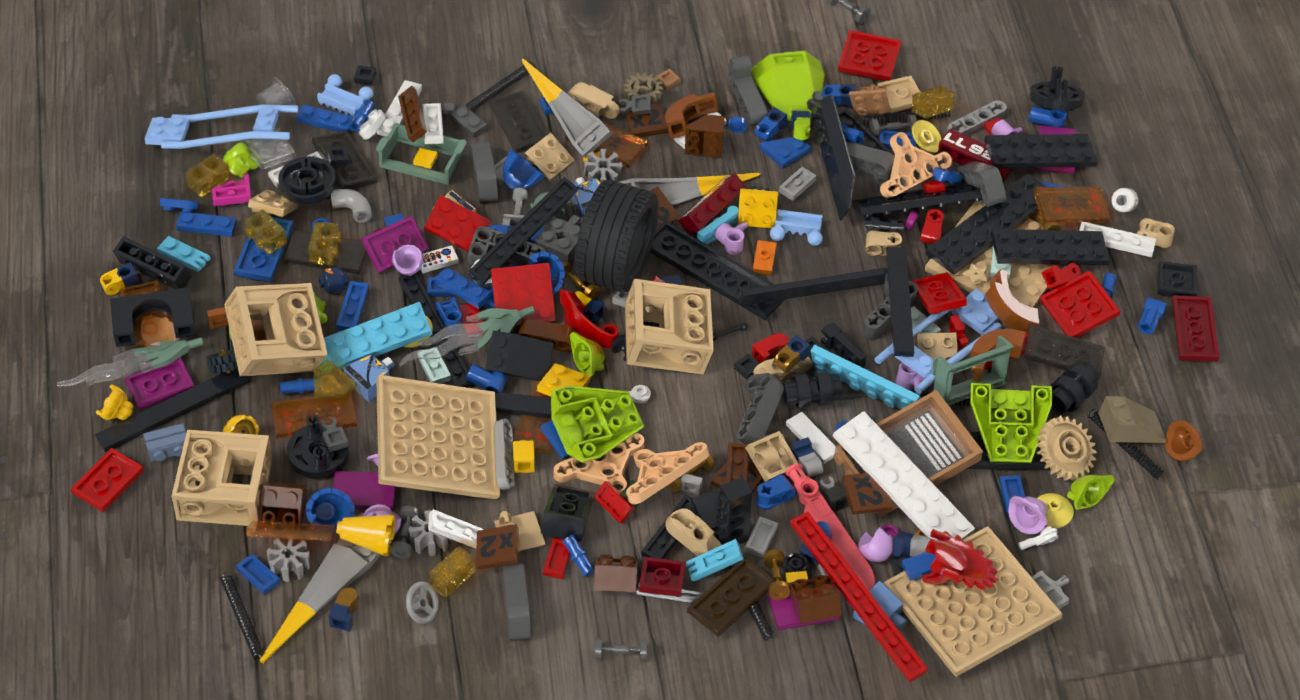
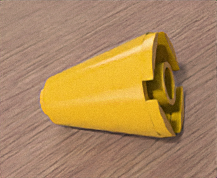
M395 515L344 517L342 521H338L336 533L340 534V538L388 557L391 546H388V544H391V541L394 539L396 518Z

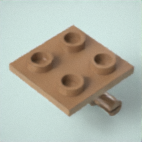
M872 84L870 87H860V91L849 92L855 115L891 112L886 85L875 86V84Z

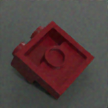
M644 557L639 592L681 597L686 562Z

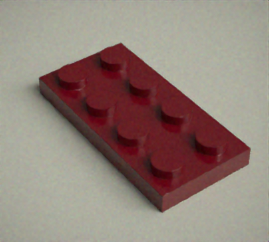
M1173 296L1172 309L1179 361L1218 362L1220 356L1212 298Z

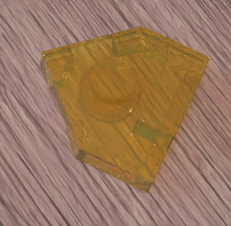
M326 360L314 370V397L343 398L357 386L354 380L330 360Z

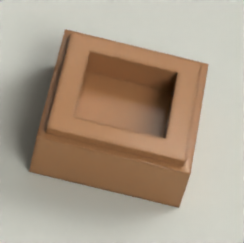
M671 69L656 76L659 78V82H662V87L666 91L681 83V79Z

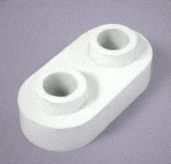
M373 110L368 115L369 119L360 126L359 134L364 140L372 137L386 119V115L382 110Z

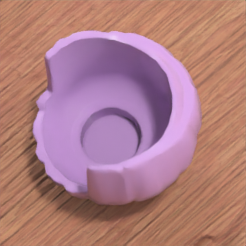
M403 245L393 252L392 263L398 272L410 276L421 269L424 256L422 251L414 245Z
M879 527L873 538L867 532L862 535L859 541V550L869 561L882 562L889 558L893 552L894 541L890 534H886Z

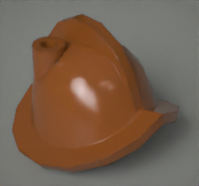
M1183 420L1174 421L1169 425L1166 434L1167 441L1165 443L1168 454L1178 461H1188L1196 457L1204 445L1198 429Z

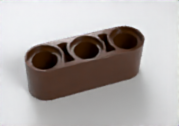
M524 319L518 335L554 343L553 350L570 352L572 350L570 334L576 332V330L570 326L534 319Z

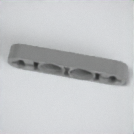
M994 101L951 122L948 125L947 131L953 129L967 136L983 128L985 122L1003 118L1006 114L1007 106L1002 101ZM980 115H986L988 118L983 119ZM972 122L974 125L968 126L965 123Z
M505 418L494 423L496 479L501 490L512 488L515 484L512 427L508 419Z

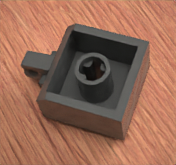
M573 215L567 222L553 216L535 239L534 244L543 247L546 252L556 255L561 262L567 261L572 265L575 261L577 240L581 228L579 227L580 217Z

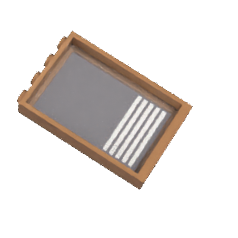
M937 390L876 423L935 486L981 461L982 449ZM840 444L835 447L834 460L838 466L844 468L845 475L867 473ZM891 499L893 505L891 511L873 513H876L881 518L899 508V506Z

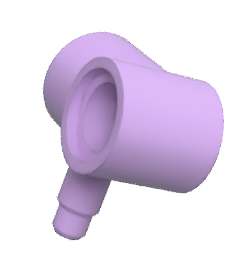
M1005 120L998 121L991 130L993 135H1019L1023 132L1021 127L1013 129Z
M744 222L733 228L728 223H724L718 227L715 232V238L724 245V249L728 254L738 255L743 251L744 233L742 231L748 227V224Z
M901 363L895 384L910 390L924 380L918 373L904 363Z

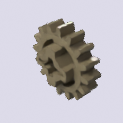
M646 72L643 75L636 73V77L631 75L630 80L626 79L624 96L628 97V100L631 101L634 95L650 94L651 102L657 103V99H661L663 94L662 82H659L658 77L653 78V74L646 76Z

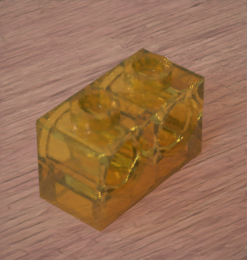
M940 85L912 94V111L924 118H928L953 110L955 92Z
M212 154L185 172L187 186L203 197L212 191V188L221 185L230 178L229 165L217 155Z
M264 209L244 220V231L247 237L252 238L258 248L263 249L268 255L287 244L286 231Z
M314 223L308 249L310 263L333 265L334 257L338 256L337 243L341 242V232L338 231L337 223Z
M458 546L429 572L430 585L446 598L475 572L474 557Z

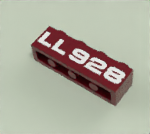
M949 129L939 141L937 154L947 152L951 156L952 161L963 166L978 161L993 166L986 145L960 132ZM998 168L1003 183L1011 174L1013 168Z
M736 172L725 177L677 221L688 234L699 231L740 194V189L746 188L745 184Z

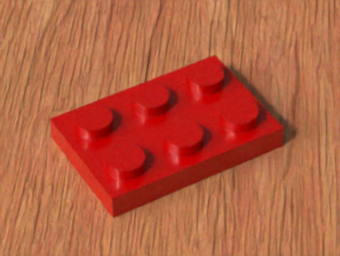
M440 195L423 229L468 252L477 228L482 226L489 227L491 221Z
M948 272L911 280L917 285V296L929 314H938L942 311L955 310L967 306V299Z
M111 448L71 488V493L104 512L144 472L143 466Z

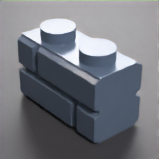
M183 423L143 433L150 462H160L175 455L181 456L186 437Z

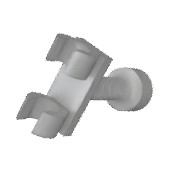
M514 189L512 197L515 201L514 215L504 214L503 225H516L525 216L521 214L523 203L527 201L528 197L526 189Z

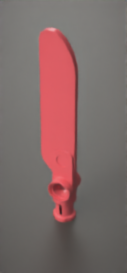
M800 463L791 465L785 474L793 481L794 488L799 494L800 502L806 505L804 513L808 511L816 522L823 521L829 525L832 532V539L830 541L868 591H870L875 586L872 568L818 490L817 482L805 475Z

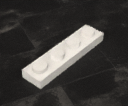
M404 81L385 114L386 119L377 130L378 135L387 137L395 123L403 124L404 119L398 96L410 86L417 90L419 96L422 91V84Z
M1081 222L1079 231H1102L1106 247L1148 257L1153 255L1156 238Z

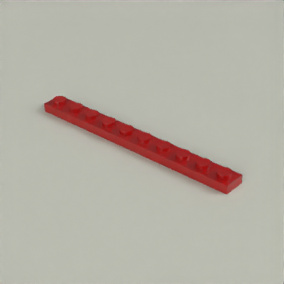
M807 511L790 520L791 527L907 681L910 683L926 674L928 668L811 514Z

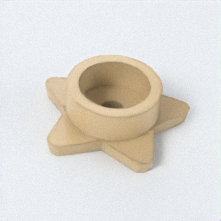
M971 264L970 270L963 272V275L968 277L971 284L987 281L985 276L986 267L978 268Z

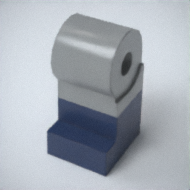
M807 437L792 442L791 451L797 462L802 465L805 475L813 477L823 473V466L811 446L812 442Z
M898 531L894 537L892 555L913 557L926 553L925 548L931 538Z

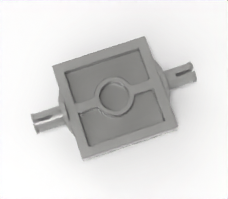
M1043 571L1032 576V579L1059 610L1069 604V598L1061 589V587L1069 583L1068 577L1066 578L1064 575L1057 581H1054Z

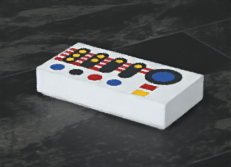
M453 246L424 253L423 264L420 270L423 274L458 264V257Z

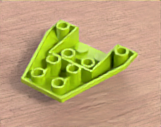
M806 51L769 54L752 68L751 75L757 89L772 108L775 107L787 114V121L791 120L792 110L810 111L807 108V101L810 98L812 99L814 91L822 94L824 71L821 61Z
M971 383L970 403L990 462L1031 463L1037 448L1036 444L1039 442L1037 436L1041 434L1039 430L1046 423L1052 406V386L1032 385L1030 391L991 389V384Z
M566 386L551 391V418L566 453L582 463L601 458L644 427L629 391Z

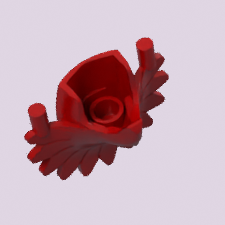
M932 529L930 537L935 539H930L925 551L935 555V559L930 566L933 572L922 576L923 583L943 584L954 580L958 584L963 581L970 589L974 585L980 590H984L985 586L988 588L993 587V583H996L998 580L994 576L998 571L991 567L993 561L983 557L984 551L974 549L973 543L970 541L964 543L959 535H956L953 539L947 531L940 532Z

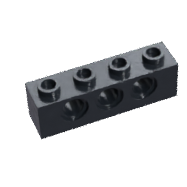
M124 236L113 250L120 263L125 265L131 262L134 270L173 289L184 288L191 279V275L185 265Z
M741 477L720 485V494L718 495L719 507H717L718 519L716 520L717 531L715 535L722 544H726L734 539L741 544L748 541L752 491L744 478Z

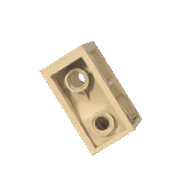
M634 279L625 302L627 364L704 374L714 351L710 289ZM643 321L659 323V327L644 326Z
M311 283L235 287L225 302L226 315L240 376L315 372L326 358L327 350ZM262 320L266 340L255 341L251 321Z
M187 430L172 492L176 520L258 526L261 485L269 480L272 465L269 436ZM233 474L252 475L250 485L231 484Z

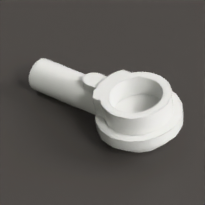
M637 385L629 391L633 402L638 404L646 403L651 396L650 389L644 385Z
M1051 526L1044 528L1040 531L1041 534L1039 536L1019 542V548L1022 551L1034 545H1045L1055 541L1058 538L1057 528H1051Z

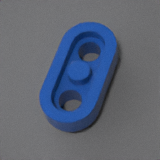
M935 167L932 173L935 176V180L943 183L946 180V182L953 185L961 183L963 175L958 172L940 167Z
M160 198V206H163V210L175 211V207L182 208V212H193L194 209L198 208V201Z

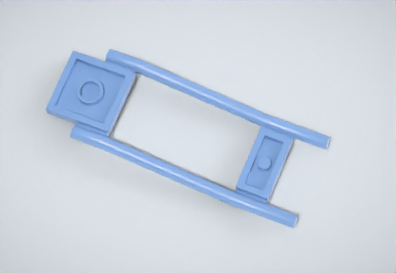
M255 105L194 115H172L171 118H152L145 136V144L161 145L162 149H184L246 139L290 140V132H274L279 112L298 113V105ZM258 112L253 131L184 141L190 125L189 122Z
M976 288L966 297L967 306L955 310L942 311L938 314H931L912 329L914 337L949 311H952L951 314L958 315L962 322L981 336L1001 329L1002 326L1000 323H996L1000 319L990 308L986 295ZM979 338L952 356L947 362L952 365L969 355L973 345ZM893 343L875 357L874 360L877 364H881L892 353L894 354ZM914 346V357L894 356L924 378L915 387L916 393H922L935 381V376L931 373L934 359L916 346Z

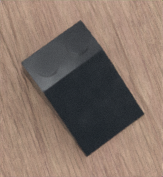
M493 330L485 369L489 372L497 371L508 376L541 381L549 371L554 343Z
M554 484L544 510L540 534L564 539L567 537L570 539V536L574 535L575 539L581 542L594 492Z

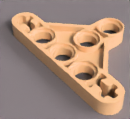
M900 132L893 135L890 139L891 147L895 153L890 179L881 184V194L885 198H892L934 176L932 173L935 167L949 168L952 164L951 156L947 152H941L934 156L912 146L905 133ZM897 137L901 138L902 146L898 145ZM905 154L911 157L910 163L906 161ZM943 159L944 162L938 165L937 162ZM927 163L932 166V173L927 170ZM914 170L919 173V180L914 177ZM901 177L906 181L905 187L900 183ZM894 185L895 189L889 191L888 188Z
M635 433L617 446V448L623 450L621 453L617 454L611 450L604 455L605 458L601 461L591 460L583 462L586 464L584 468L576 467L575 465L580 461L573 457L562 461L554 467V479L560 483L580 479L598 485L609 481L612 485H622L623 489L618 491L624 496L627 490V483L623 473L630 456L644 449V437L639 433ZM609 469L614 473L608 476L603 471Z
M699 442L685 450L654 453L648 449L637 451L634 454L636 466L640 468L638 481L626 490L628 501L632 504L645 501L700 464L709 456L707 445Z

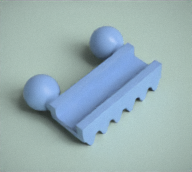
M337 74L329 76L325 90L322 94H317L320 105L325 103L327 108L329 106L333 110L337 108L340 113L344 111L345 115L350 113L352 117H354L356 110L361 108L365 100L369 101L373 97L372 89L367 86L359 90V96L340 89L342 79Z
M777 210L775 226L770 230V236L773 240L780 241L788 231H791L793 235L798 232L800 236L806 233L808 242L813 246H817L823 240L820 233L822 215Z

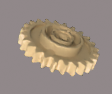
M1060 416L1056 419H1051L1039 430L1041 434L1037 436V439L1040 442L1036 446L1040 447L1041 450L1037 454L1043 456L1040 461L1046 462L1045 469L1050 467L1051 474L1056 472L1058 479L1063 477L1064 481L1068 479L1073 481L1085 476L1090 472L1089 469L1094 467L1092 462L1096 461V458L1092 455L1097 453V451L1093 450L1092 446L1095 443L1090 442L1092 435L1087 436L1088 429L1083 430L1082 423L1076 425L1075 419L1070 421L1068 416L1065 418Z

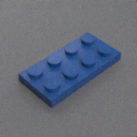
M256 215L235 266L234 276L272 282L293 229V221Z

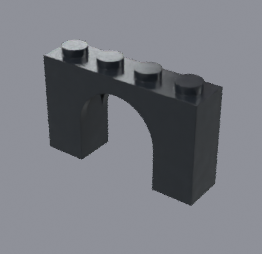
M189 288L110 299L116 347L135 345L134 327L136 321L142 315L153 311L164 312L173 319L176 338L196 336Z

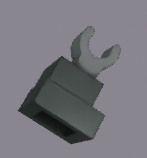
M831 476L829 477V484H824L820 480V489L825 491L824 499L833 512L849 506L845 489L841 490L839 485L835 486L834 479Z

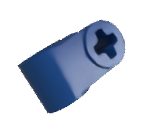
M455 297L445 302H435V308L448 333H460L463 328L462 314Z
M779 475L758 486L757 493L759 496L756 498V504L760 509H771L776 505L791 500L796 494V489L784 475Z

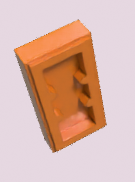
M758 240L753 265L754 273L772 275L777 243Z

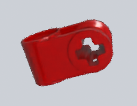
M931 209L927 212L920 242L934 244L940 239L944 217L940 210Z

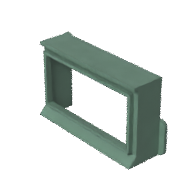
M395 123L389 135L381 138L376 147V151L379 154V167L449 185L453 172L462 156L465 155L464 148L467 141L443 136V143L425 144L423 136L413 143L408 139L405 125ZM397 142L452 156L445 168V174L388 158Z
M1000 335L997 338L996 349L955 364H949L942 357H935L931 372L935 376L933 391L937 390L949 406L970 398L971 383L991 384V389L1006 385L1010 350L1015 346ZM993 360L991 372L982 375L981 381L971 379L952 386L953 374Z

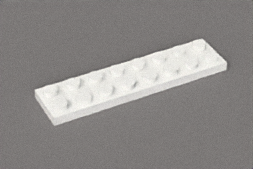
M864 411L834 432L833 437L883 488L927 537L935 539L930 537L932 529L940 532L947 531L953 539L956 535H959L962 540L973 533L975 530L973 525Z

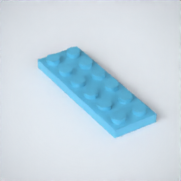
M420 302L325 337L324 342L327 356L318 367L321 377L342 370L345 366L366 356L373 355L376 357L433 335Z
M814 345L811 349L815 370L827 369L829 374H839L841 382L849 384L856 391L861 390L872 399L884 401V404L888 407H896L901 410L920 399V395L823 348Z

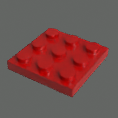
M849 30L838 65V71L890 81L902 40Z
M549 263L491 269L495 308L517 309L520 311L533 306L535 313L521 318V322L517 325H521L524 319L545 322L556 321Z
M1090 270L1040 296V302L1069 341L1121 315L1119 308Z

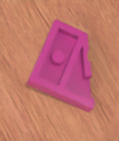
M243 175V180L236 183L231 180L224 185L212 188L213 205L224 206L227 204L249 202L251 199L249 175Z

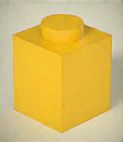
M513 441L514 473L535 472L533 441Z

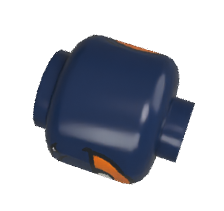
M340 267L324 269L322 276L318 277L320 288H324L327 294L342 292L345 286H348L346 271H343Z

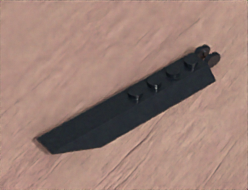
M814 91L812 99L810 98L807 101V108L811 111L839 220L842 221L851 206L855 174L834 97L824 98L820 92Z

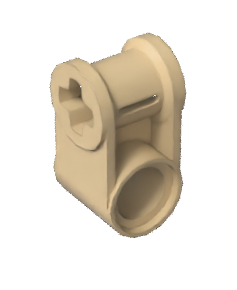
M1148 218L1140 221V230L1136 234L1143 236L1147 234V237L1156 238L1155 246L1161 248H1168L1172 245L1174 227L1171 224Z
M870 231L866 235L865 252L871 256H886V248L900 247L902 237L895 232Z

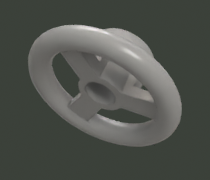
M420 581L410 587L406 596V608L408 614L415 622L419 624L431 622L438 611V596L435 589L429 583ZM420 588V594L414 595L415 591ZM427 591L430 593L432 598V608L428 604V600L426 598ZM424 610L428 616L421 618L415 612Z

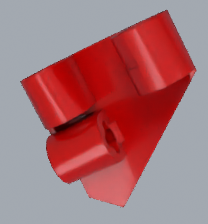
M564 289L560 290V302L564 307V325L574 328L579 335L595 341L601 347L611 349L613 341L618 337V327L613 324H606L598 328L582 314L585 311V305L574 292H568Z

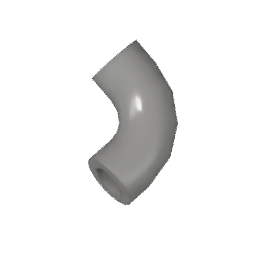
M336 189L332 192L333 209H351L353 219L358 223H365L371 220V207L367 198L361 193L351 189Z

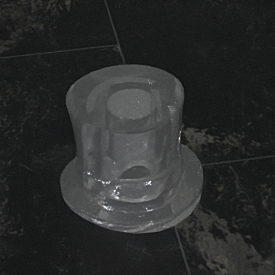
M277 77L272 78L273 84L255 96L259 105H295L297 103L294 95Z

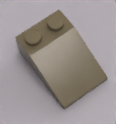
M1105 397L1099 411V416L1110 442L1166 443L1167 439L1155 411L1126 397Z

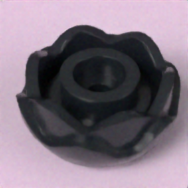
M792 553L785 557L783 569L786 573L808 571L809 561L804 555Z

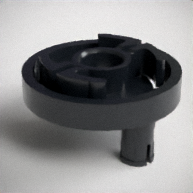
M1053 66L1051 81L1032 85L1029 98L1042 109L1050 108L1073 111L1083 106L1085 93L1080 88L1068 84L1069 81L1063 79V82H1061L1064 68L1058 66L1057 70L1056 66Z
M313 156L299 157L289 161L282 167L278 176L279 188L283 196L298 204H314L324 199H331V194L336 186L333 167L324 159ZM305 177H311V178H312L311 180H308V181L302 180V179L305 178Z
M313 414V420H311V415L306 418L307 426L296 431L288 442V460L291 467L302 476L308 478L329 477L335 474V471H340L346 464L349 457V446L329 452L322 432L324 431L322 430L321 423H319V417Z

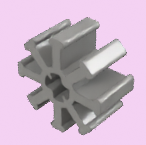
M600 149V156L598 158L592 151L588 154V162L585 161L584 177L588 176V181L597 179L601 183L605 180L617 182L618 178L621 177L622 162L617 163L618 155L613 152V155L607 159V150Z
M431 510L425 511V522L418 518V515L412 518L413 527H409L410 544L415 543V552L421 554V551L428 546L429 556L432 557L436 556L435 545L445 552L448 549V539H452L428 530L429 513L431 512Z
M288 535L287 546L282 544L280 538L273 541L275 550L267 549L270 570L276 576L282 573L283 582H290L289 576L292 571L297 575L298 579L303 578V567L307 569L311 567L307 543L302 540L301 543L296 545L295 536Z

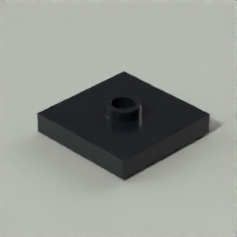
M1159 261L1157 268V294L1197 296V265Z

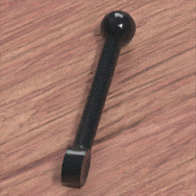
M742 323L738 327L731 328L719 333L713 332V341L716 340L719 336L732 333L741 329L746 330L748 328V325L746 323Z

